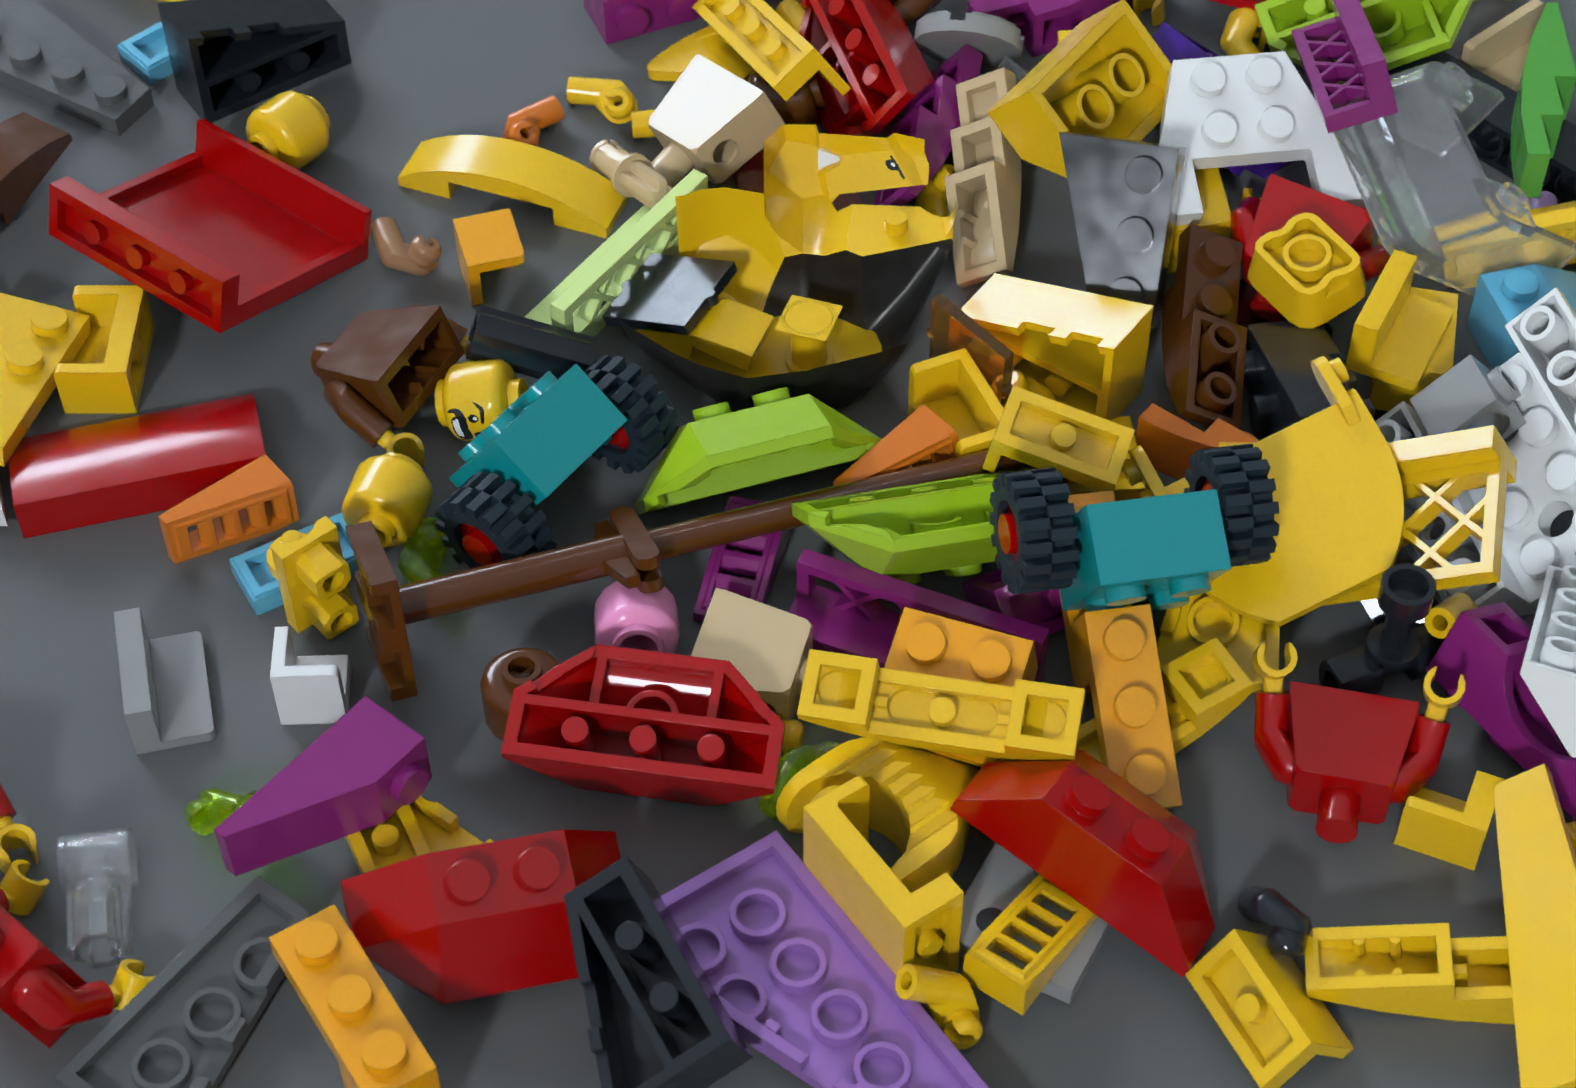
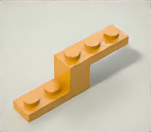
M1114 490L1069 495L1068 498L1069 503H1074L1075 513L1089 504L1115 501ZM1059 589L1073 685L1077 688H1084L1085 693L1091 692L1102 764L1163 808L1174 809L1182 806L1151 605L1132 606L1131 603L1126 604V607L1089 612H1086V609L1064 611Z
M335 904L268 937L273 955L337 1059L345 1088H441L436 1065Z

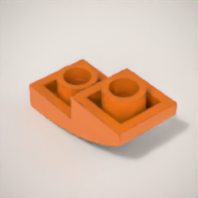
M1154 403L1138 417L1136 431L1137 446H1142L1154 469L1179 480L1185 477L1186 469L1191 468L1189 459L1199 449L1216 448L1219 442L1256 443L1259 441L1252 434L1241 431L1220 418H1217L1203 432L1184 418L1175 416Z

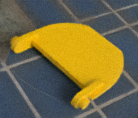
M1321 356L1311 361L1314 376L1331 406L1253 444L1254 447H1258L1262 451V460L1267 459L1270 465L1268 479L1274 478L1277 489L1272 492L1273 502H1279V513L1274 514V520L1279 524V535L1273 536L1277 544L1275 552L1270 553L1271 559L1267 562L1232 567L1231 570L1211 581L1212 590L1205 593L1224 607L1262 623L1282 626L1381 578L1384 572L1394 565L1400 548L1404 525V497L1398 466L1385 437L1358 392L1354 388L1346 391L1342 383L1350 378L1339 357L1328 361L1325 356ZM1138 445L1128 450L1130 459L1124 461L1122 470L1131 486L1142 481L1146 489L1138 493L1140 498L1184 493V488H1189V483L1185 477L1164 487L1142 446Z

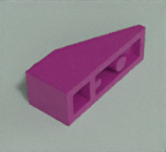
M365 696L214 829L226 869L233 875L238 876L384 823L403 805H409L416 801L424 792L428 782L433 778L425 738Z

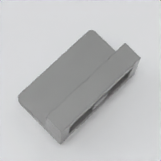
M140 607L113 612L124 716L136 755L214 740L216 731L205 646L201 632L193 631L149 639Z

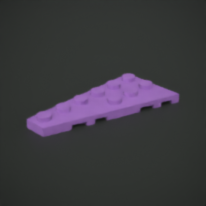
M777 830L661 896L744 1042L813 1088H989L920 1003L899 998L895 989L896 975Z

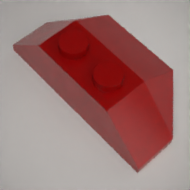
M801 0V7L805 9L799 34L821 54L851 88L847 94L842 96L816 72L826 103V108L819 110V118L827 134L868 137L876 135L896 121L935 81L900 12L888 0Z
M596 644L555 666L535 681L529 680L514 689L501 755L507 760L578 789L715 806L775 794L785 724L774 711H771L756 690L730 661Z
M1082 749L1076 750L1075 760L1009 759L987 762L950 808L957 815L1182 978L1215 929L1196 830Z
M561 829L422 854L344 879L340 882L348 926L371 963H375L401 982L443 1006L578 979L564 895L621 859L615 831Z

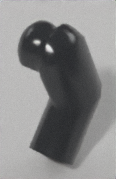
M1252 886L1241 892L1237 905L1241 915L1250 921L1272 925L1271 933L1266 941L1269 951L1297 959L1301 957L1306 950L1307 936L1313 937V927L1310 918L1273 888Z

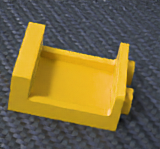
M856 776L841 786L832 785L817 793L810 803L803 807V863L895 975L907 963L957 971L964 892L946 872L910 893L868 843L870 786L862 776Z

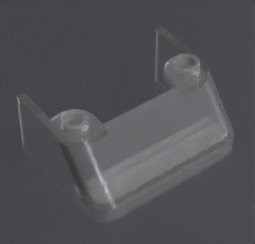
M1432 61L1390 75L1398 113L1333 132L1383 247L1390 256L1394 249L1418 256L1414 270L1415 273L1474 296L1480 274L1531 264L1562 269L1576 256V242L1536 226L1529 212L1532 204L1519 187L1510 182L1501 184L1487 178L1467 135L1505 97L1501 90L1469 76L1457 64L1453 62L1443 64Z

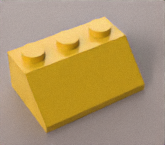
M1120 0L1080 22L988 114L1021 159L1067 178L1059 132L1071 131L1142 141L1162 119L1168 73L1172 64L1126 0Z

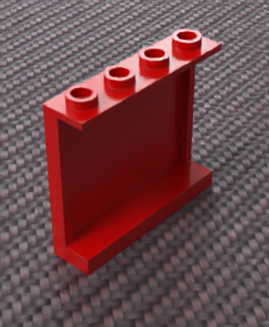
M203 118L197 120L195 152L98 194L68 176L49 183V235L219 334L367 260L371 209Z

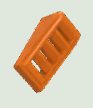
M924 404L838 476L832 484L836 486L954 458L956 443L959 441L958 434Z
M266 454L158 516L168 557L175 564L282 529L300 519L292 482ZM197 526L195 530L188 532L187 527Z

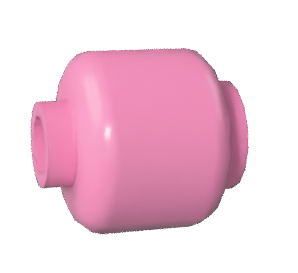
M618 581L604 588L595 603L594 640L596 644L671 654L676 652L680 636L678 608L673 594L665 586L662 590L650 594L640 592L637 587L628 589Z

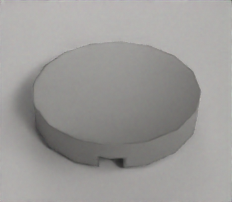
M943 10L926 14L916 23L914 41L919 51L936 60L946 61L965 44L983 54L981 68L1013 65L1022 59L1024 36L1022 37L1021 30L1014 23L998 16L972 11L971 13L965 12V20H950L951 12Z

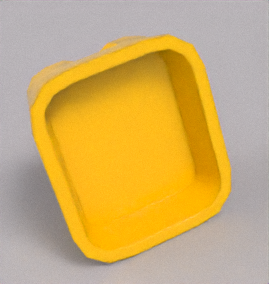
M1307 212L1295 215L1287 221L1283 228L1268 232L1255 242L1248 279L1251 285L1295 326L1314 329L1356 305L1365 297L1367 283L1361 267L1360 256L1317 215Z

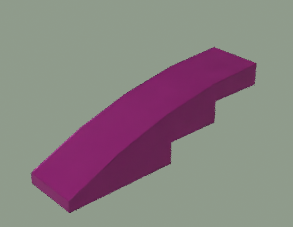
M965 44L932 71L935 81L908 108L907 115L885 132L884 138L897 133L925 139L924 153L929 163L928 182L939 171L952 150L950 130L961 127L956 84L978 77L980 74L983 54L968 44ZM926 185L876 190L874 205L904 206L915 198Z

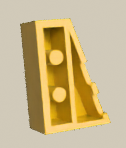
M994 273L955 314L953 351L966 348L979 370L996 379L1008 370L1021 371L1025 377L1034 379L1050 389L1056 401L1111 421L1119 417L1143 389L1153 305Z

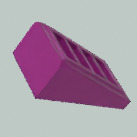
M732 496L728 499L724 512L764 502ZM789 530L712 548L693 612L694 621L703 623L715 588L724 589L766 604L789 541ZM734 549L761 553L762 556L734 551ZM727 571L756 578L755 580L728 575L725 573Z

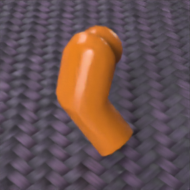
M551 95L509 114L506 119L503 138L538 147L541 130L564 120V111L561 103L555 96Z

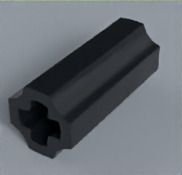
M480 305L469 332L465 358L473 361L502 359L511 365L515 373L540 379L550 370L558 379L575 364L585 371L594 363L597 350L596 338Z

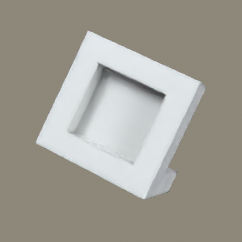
M289 626L275 627L270 680L281 725L330 724L337 722L349 711L352 673L349 655L296 656Z

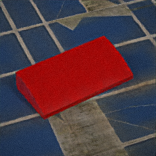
M254 393L22 438L9 458L13 507L24 539L169 510L265 455L266 450Z

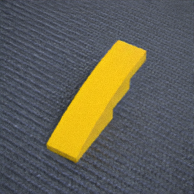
M1449 923L1313 928V937L1307 936L1304 954L1308 998L1378 1012L1449 1021L1515 1025L1507 936L1450 938Z

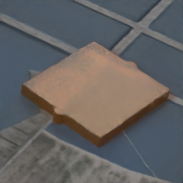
M942 294L932 299L931 327L926 330L930 338L929 359L966 348L1004 408L1013 387L1011 383L1014 352Z

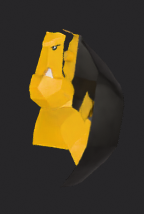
M784 124L764 140V193L723 187L700 189L686 195L675 196L679 256L734 261L738 271L718 297L750 306L774 316L770 331L747 372L697 348L688 360L667 350L621 322L625 334L632 343L716 402L728 401L730 409L734 412L754 407L753 395L788 387L791 398L810 394L834 410L847 407L856 402L885 377L907 347L952 247L956 202L954 211L947 217L936 216L921 207L852 204L836 211L832 202L839 194L928 185L929 163L924 153L925 139L893 133L887 138L818 133L816 125Z

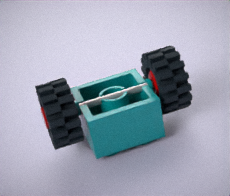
M604 355L585 371L575 364L558 379L549 370L527 391L521 394L498 418L458 452L459 456L466 463L449 478L458 489L440 505L435 513V516L439 518L435 522L436 528L445 534L441 538L444 546L455 550V553L452 555L454 560L458 564L464 561L469 566V569L556 549L557 543L551 540L555 536L552 527L542 524L547 517L541 509L534 511L532 508L547 498L591 455L597 460H600L603 456L606 457L607 466L614 470L621 466L623 473L631 474L634 470L637 473L642 471L669 445L679 429V424L674 421L678 417L676 408L666 406V403L671 398L665 390L658 392L654 387L658 381L651 374L644 378L641 375L642 367L635 362H632L627 367L625 357L616 355L612 359L610 355Z
M1253 444L1199 449L1189 459L1191 468L1186 469L1185 474L1189 488H1184V493L1089 504L1077 513H1075L1074 503L1068 502L1070 495L1067 483L1063 484V475L1060 471H1056V468L1048 467L1000 473L992 484L994 492L990 493V503L993 507V512H989L990 524L994 526V535H991L992 547L996 546L998 553L995 556L997 568H1002L1001 579L1004 584H1008V591L1015 593V595L1060 589L1064 611L1086 609V612L1122 608L1126 607V604L1148 600L1151 610H1165L1187 605L1190 603L1189 596L1211 591L1210 582L1231 570L1232 567L1263 563L1271 559L1270 553L1275 552L1277 546L1273 536L1279 535V524L1274 520V514L1279 513V502H1273L1272 492L1277 489L1274 478L1268 479L1270 465L1267 459L1262 460V451L1258 447H1254Z

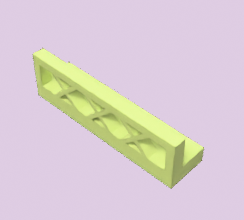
M693 169L651 209L643 205L536 305L525 318L595 337L606 326L602 315L623 290L621 287L622 283L631 280L651 253L679 256L675 196L686 195L700 189H708V175Z

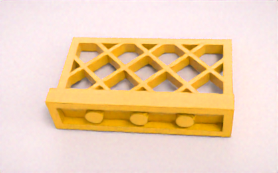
M1495 425L1388 442L1400 473L1404 500L1419 497L1427 499L1404 522L1399 551L1402 547L1410 544L1423 555L1414 565L1424 568L1433 576L1436 582V590L1500 582L1507 484L1516 483L1517 460ZM1486 487L1485 497L1466 515L1450 504L1464 490ZM1443 512L1454 520L1456 524L1430 548L1416 536ZM1471 534L1482 542L1480 562L1453 566L1445 560ZM1382 577L1326 605L1377 599Z

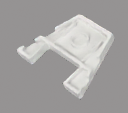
M1285 51L1173 60L1168 73L1159 132V144L1187 147L1175 226L1199 224L1204 212L1194 171L1197 169L1303 160L1306 163L1312 189L1361 208H1369L1374 199L1371 187L1337 133L1327 132L1315 98Z

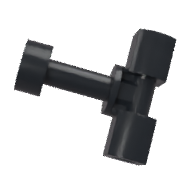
M1403 563L1394 565L1384 572L1377 595V602L1381 611L1387 615L1385 623L1378 624L1370 630L1366 645L1323 660L1319 666L1321 686L1376 694L1382 690L1384 678L1405 672L1411 681L1426 676L1428 665L1445 640L1433 637L1427 631L1425 624L1412 628L1413 622L1422 620L1429 614L1434 600L1436 582L1427 570L1414 564Z

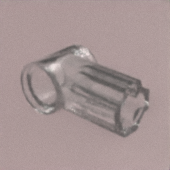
M131 827L60 836L57 839V864L60 883L67 904V950L72 962L88 964L92 968L119 965L123 957L133 953L131 888H138L139 869L136 845Z

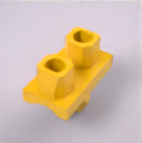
M327 516L317 520L308 534L289 530L270 545L267 551L268 569L279 582L287 622L298 634L314 625L326 639H332L359 621L357 605L351 600L348 582L351 580L349 564L343 559L337 526Z

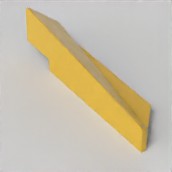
M1542 764L1501 781L1493 788L1521 1088H1576V821L1565 822L1553 782V776L1549 768Z

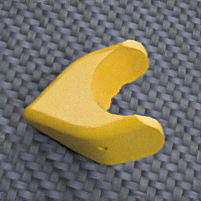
M865 737L853 739L831 749L796 773L784 786L777 799L776 816L778 821L788 831L803 833V807L809 804L817 793L832 785L841 786L856 776H862L870 786L869 828L891 840L902 853V856L892 866L891 870L912 893L946 872L952 878L957 871L964 854L970 823L950 808L978 773V769L964 762L905 745Z

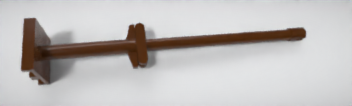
M988 450L650 530L645 528L633 508L618 507L609 513L611 526L607 520L595 523L594 540L398 586L397 578L372 521L345 526L347 538L359 571L354 572L357 591L370 626L365 628L366 638L391 701L417 696V686L405 626L407 624L607 576L612 577L628 589L637 587L642 593H655L664 587L663 575L659 568L663 559L805 526L793 517L791 503L991 473L982 469ZM1001 455L994 472L1030 467V465Z

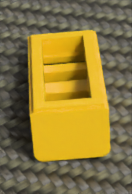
M1038 874L983 931L964 955L963 976L972 986L1023 1016L1098 916ZM1044 898L1073 916L1066 921L1040 906L1039 903ZM1031 916L1057 931V933L1052 937L1026 922V920ZM1017 933L1041 947L1042 950L1037 953L1013 939V937ZM1004 950L1028 965L1021 969L1001 957L1000 954Z

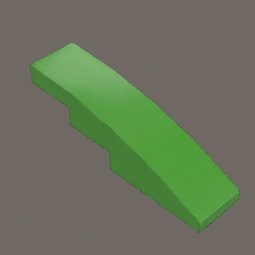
M1558 2L1546 3L1531 36L1512 113L1510 159L1516 198H1540L1550 158L1554 156L1563 120H1566L1576 84V68Z

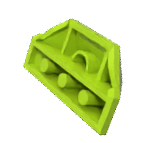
M1267 0L1254 5L1270 51H1285L1291 62L1302 66L1291 31L1335 17L1331 0ZM1359 0L1386 59L1388 70L1451 48L1473 0ZM1339 81L1337 84H1345L1346 82Z
M788 387L753 395L754 407L732 413L728 401L692 410L695 422L687 423L680 427L634 502L637 515L856 461L882 439L810 394L791 398Z
M1030 466L791 503L792 515L855 565L911 584L921 581L920 573L943 570L946 576H969L980 573L982 571V563L994 562L995 556L998 553L996 546L992 547L991 535H994V526L990 524L989 512H993V507L990 503V493L994 492L992 486L994 479L1000 473L1038 468Z

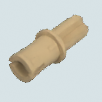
M610 139V144L607 140H602L591 151L590 165L592 169L608 178L614 190L624 197H634L651 209L673 189L667 184L666 178L650 168L651 162L645 156L638 153H629L614 140Z

